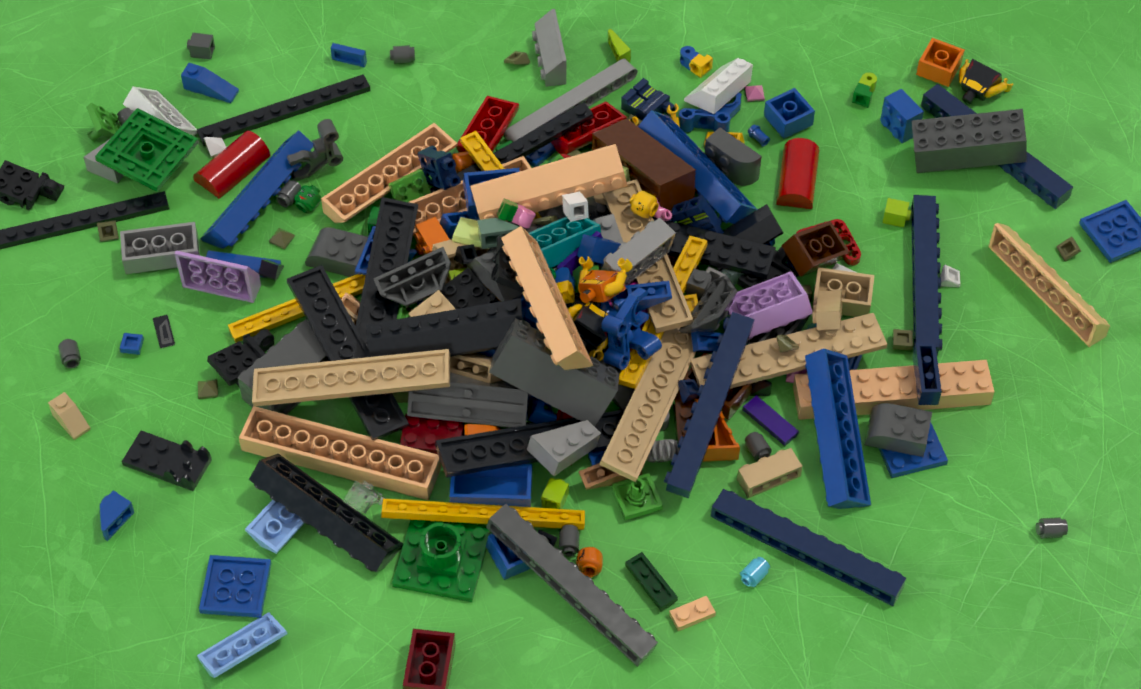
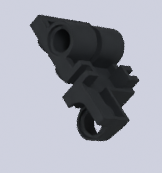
M6 160L0 168V201L7 205H13L17 202L23 208L26 204V209L29 210L33 207L39 195L57 201L64 189V185L50 179L48 174L44 172L39 177V173Z
M498 236L497 249L494 256L495 266L491 273V280L523 292V286L521 287L516 280L518 275L509 264L511 259L502 248L504 245L501 239L502 236Z
M780 247L778 251L775 250L767 279L743 274L738 278L737 284L746 289L791 271L795 276L796 272L786 266L790 259L784 249Z
M466 268L444 285L441 291L455 309L499 302L495 295L482 284L469 268Z
M268 329L261 330L253 337L248 333L243 336V344L239 341L208 356L207 362L229 386L235 383L239 386L238 377L240 373L247 370L256 359L261 358L266 354L265 351L274 346V336Z

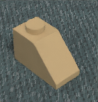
M65 392L48 402L53 417L74 440L91 430L76 404Z

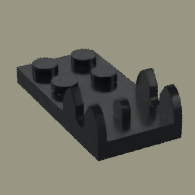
M141 430L123 458L122 464L123 466L194 491L212 458L210 452L203 446L197 451L187 440H184L180 445Z

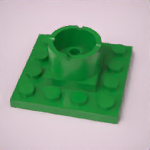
M137 108L97 153L95 160L158 192L197 146L199 141L198 138Z
M410 520L393 577L392 587L473 602L487 550V539L491 531L483 526L460 522Z

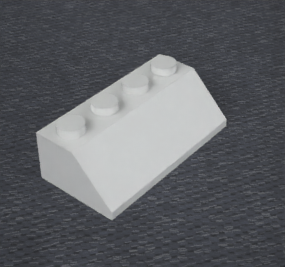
M737 58L721 66L687 95L684 101L715 114L751 82L753 64Z
M133 86L123 103L130 110L135 111L139 108L192 136L197 134V129L157 90Z

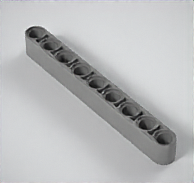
M626 59L619 60L509 127L504 133V138L507 141L511 140L514 142L583 102L588 107L632 81L638 73L637 69Z

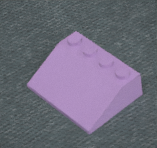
M175 251L176 262L184 288L254 303L261 287L259 274L250 267Z
M792 271L738 291L732 305L728 309L729 318L732 312L755 319L749 339L761 333H768L776 327L786 326L797 319H804L813 313L808 295Z

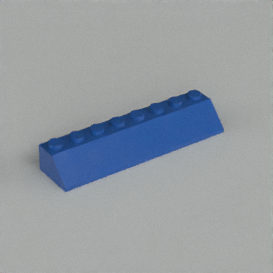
M651 110L638 127L696 169V193L699 196H704L712 209L720 214L719 218L722 221L735 224L758 210L670 116Z
M299 130L285 140L200 239L222 249L228 245L230 247L233 246L238 240L236 236L239 233L243 234L248 229L249 225L247 223L250 220L253 222L259 216V209H264L270 203L269 198L271 195L274 197L281 190L279 186L282 183H287L292 177L290 173L292 171L296 172L302 164L300 162L291 166L287 156L301 150L312 152V142Z
M823 348L805 355L812 399L811 405L815 418L814 424L818 437L817 443L820 450V462L823 470V481L826 489V501L828 507L837 509L871 506L847 355Z

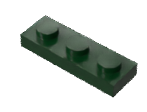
M643 552L625 562L627 569L660 611L678 601V596Z

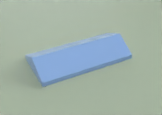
M271 500L245 528V531L261 547L277 554L302 527L304 522L295 513L287 511L283 504Z
M268 612L262 618H258L198 654L197 657L208 674L216 678L287 635V631Z

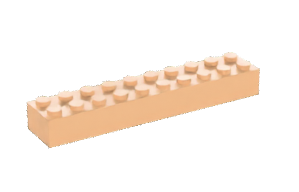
M987 360L938 363L942 391L938 405H918L914 365L850 370L857 415L871 414L872 408L882 403L921 410L991 405L994 388ZM808 373L795 374L793 392L799 420L815 419L811 405L812 399L808 385Z
M253 406L239 436L242 451L264 457L280 454L297 466L428 501L441 470V461L437 454L381 439L372 440L369 436Z

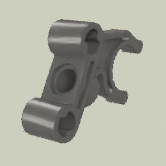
M324 119L317 125L319 138L312 140L313 152L301 150L287 156L291 166L299 162H307L302 169L291 172L294 181L297 182L301 179L309 178L327 163L330 166H337L342 163L343 156L335 143L339 138V134L332 120Z

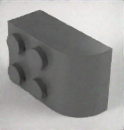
M722 128L717 129L706 139L705 154L732 183L747 186L759 180L762 159L760 154Z
M323 228L319 231L305 264L313 268L322 265L325 271L347 277L356 275L355 269L368 237L335 228Z
M890 403L878 404L871 410L864 445L923 457L927 445L932 412Z

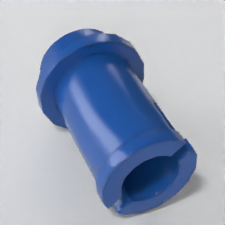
M752 125L748 129L749 137L754 138L762 147L769 143L770 138L760 130V126Z

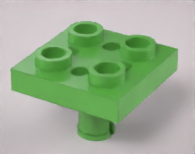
M93 103L86 107L94 125V128L87 133L89 139L95 142L102 135L110 139L120 128L117 115Z
M418 169L388 184L394 200L410 202L431 193L422 169Z
M650 473L638 476L636 482L626 479L612 484L611 488L625 521L663 510V504Z

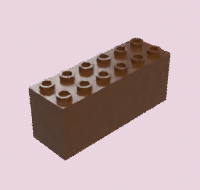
M624 119L592 133V151L616 144L622 166L629 168L630 181L637 179L641 190L655 196L660 207L671 211L675 204L694 198L696 169L630 120Z

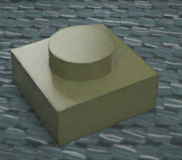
M893 329V349L912 350L913 330Z

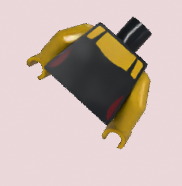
M966 59L965 64L959 70V82L961 83L962 90L966 92L962 100L968 104H971L975 97L984 101L986 98L995 96L1003 91L1009 92L1013 86V83H1007V78L1002 82L1001 73L974 59L970 63Z
M601 302L578 303L568 308V311L581 339L597 348L590 351L589 357L594 358L597 353L596 359L601 361L604 358L602 350L606 349L608 345V333L602 330L601 325L603 319L609 314L600 308Z

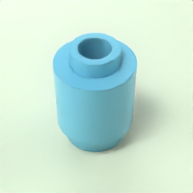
M762 557L753 559L740 572L741 581L746 586L755 587L768 574L770 569L769 563Z

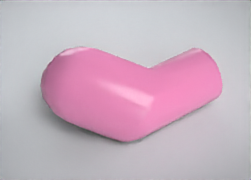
M659 205L654 217L657 219L660 217L663 221H668L672 218V213Z

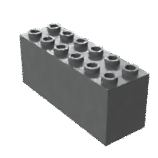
M1023 109L912 121L917 173L1027 162V140Z
M515 318L493 354L489 373L580 421L588 420L595 427L618 391L619 373L612 367L604 366L593 357H590L593 366L587 368L564 370L560 365L556 366L550 357L552 355L551 349L549 350L543 341L545 339L544 333L542 334L539 330L531 327L528 322Z
M307 319L297 324L293 331L284 335L280 342L270 347L266 354L256 359L252 366L240 373L238 383L242 400L252 408L254 369L329 361ZM301 402L256 407L287 415Z
M450 372V387L409 391L407 416L512 428L526 426L531 410L532 395L504 380L487 383Z

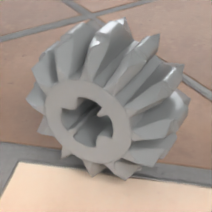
M672 439L655 441L647 460L653 463L671 461L674 454L679 453L677 441Z

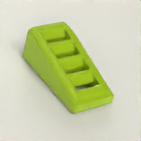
M609 29L608 44L616 61L626 59L630 62L631 49L612 29Z

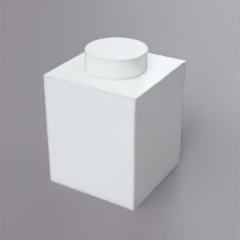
M580 191L562 195L563 212L570 222L589 218L588 201Z

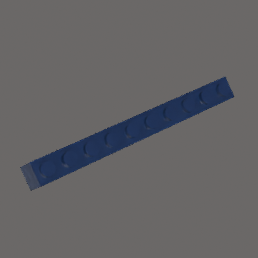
M936 84L923 94L921 107L936 118L977 114L939 84ZM1028 152L1027 162L998 165L1054 209H1057L1071 196L1073 186Z
M913 195L911 205L913 344L915 347V343H935L938 355V351H942L943 340L939 339V335L942 334V323H939V319L942 316V308L938 307V304H941V293L938 292V289L941 287V277H938L941 263L937 262V259L940 258V247H937L940 241V233H937L939 218H936V215L939 213V204L936 203V196Z
M732 312L730 318L726 317L723 329L726 330L724 335H719L716 344L719 346L718 351H713L710 362L713 364L711 368L707 367L703 378L706 379L705 385H700L697 396H700L698 403L694 401L690 412L693 413L692 419H687L684 430L687 431L685 437H680L677 446L680 448L679 453L674 454L671 461L673 469L666 474L664 483H667L666 491L689 499L755 319Z
M723 489L712 506V518L891 606H894L904 588L906 577L901 573L889 570L881 563L873 562L860 553L852 552L844 545L836 544L823 535L815 534L807 527L799 526L786 517H780L770 509H764L751 500L743 499L735 492Z

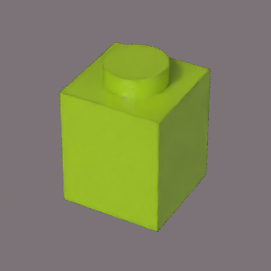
M888 198L882 223L904 228L905 221H909L912 210H908L910 202Z
M550 477L541 496V507L562 509L569 495V483L562 479Z

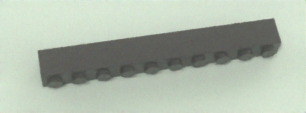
M505 504L489 518L486 528L637 667L654 651L658 643L655 637L640 627L636 619L628 616L623 607L615 604L604 590H600L594 584L590 577L581 573L576 564L569 562L559 549L554 548L544 535H540L534 530L530 522L522 519L516 509L510 508Z

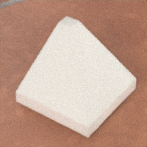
M204 138L205 146L211 158L217 156L226 148L222 138Z
M944 265L940 275L941 287H960V271Z

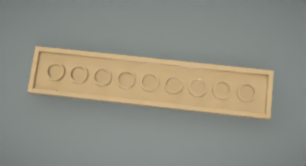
M637 179L627 181L626 187L602 193L609 213L614 214L622 240L626 243L631 240L636 232L643 231L650 221H654L651 216L649 218H642L631 211L630 198L633 194L642 191ZM666 254L636 278L638 284L669 281L672 299L647 308L656 333L687 326L693 322V317L669 257Z
M874 313L841 321V329L817 330V327L788 334L787 336L799 346L798 350L780 352L777 337L749 344L745 347L730 389L806 369L805 355L823 348L851 358L886 349L887 342ZM712 354L690 360L699 387L700 385H705L706 379L703 378L707 367L711 368L713 364L710 362Z
M681 327L664 332L660 340L662 348L653 354L599 465L634 482L638 479L679 390L678 382L684 379L691 364L690 360L694 358L696 353L693 352L691 334L681 333L679 331Z
M449 349L254 369L252 404L256 407L450 387Z

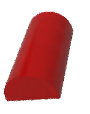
M486 96L461 137L477 131L493 152L519 111V103ZM459 139L458 146H456L457 151L465 152L466 149Z
M603 102L590 109L594 116L593 119L551 143L559 154H569L591 144L592 133L627 119V117L608 102Z
M246 131L193 175V179L220 199L271 156L270 151L257 134L252 131Z
M794 138L785 143L776 205L813 209L820 150L818 145L812 140Z

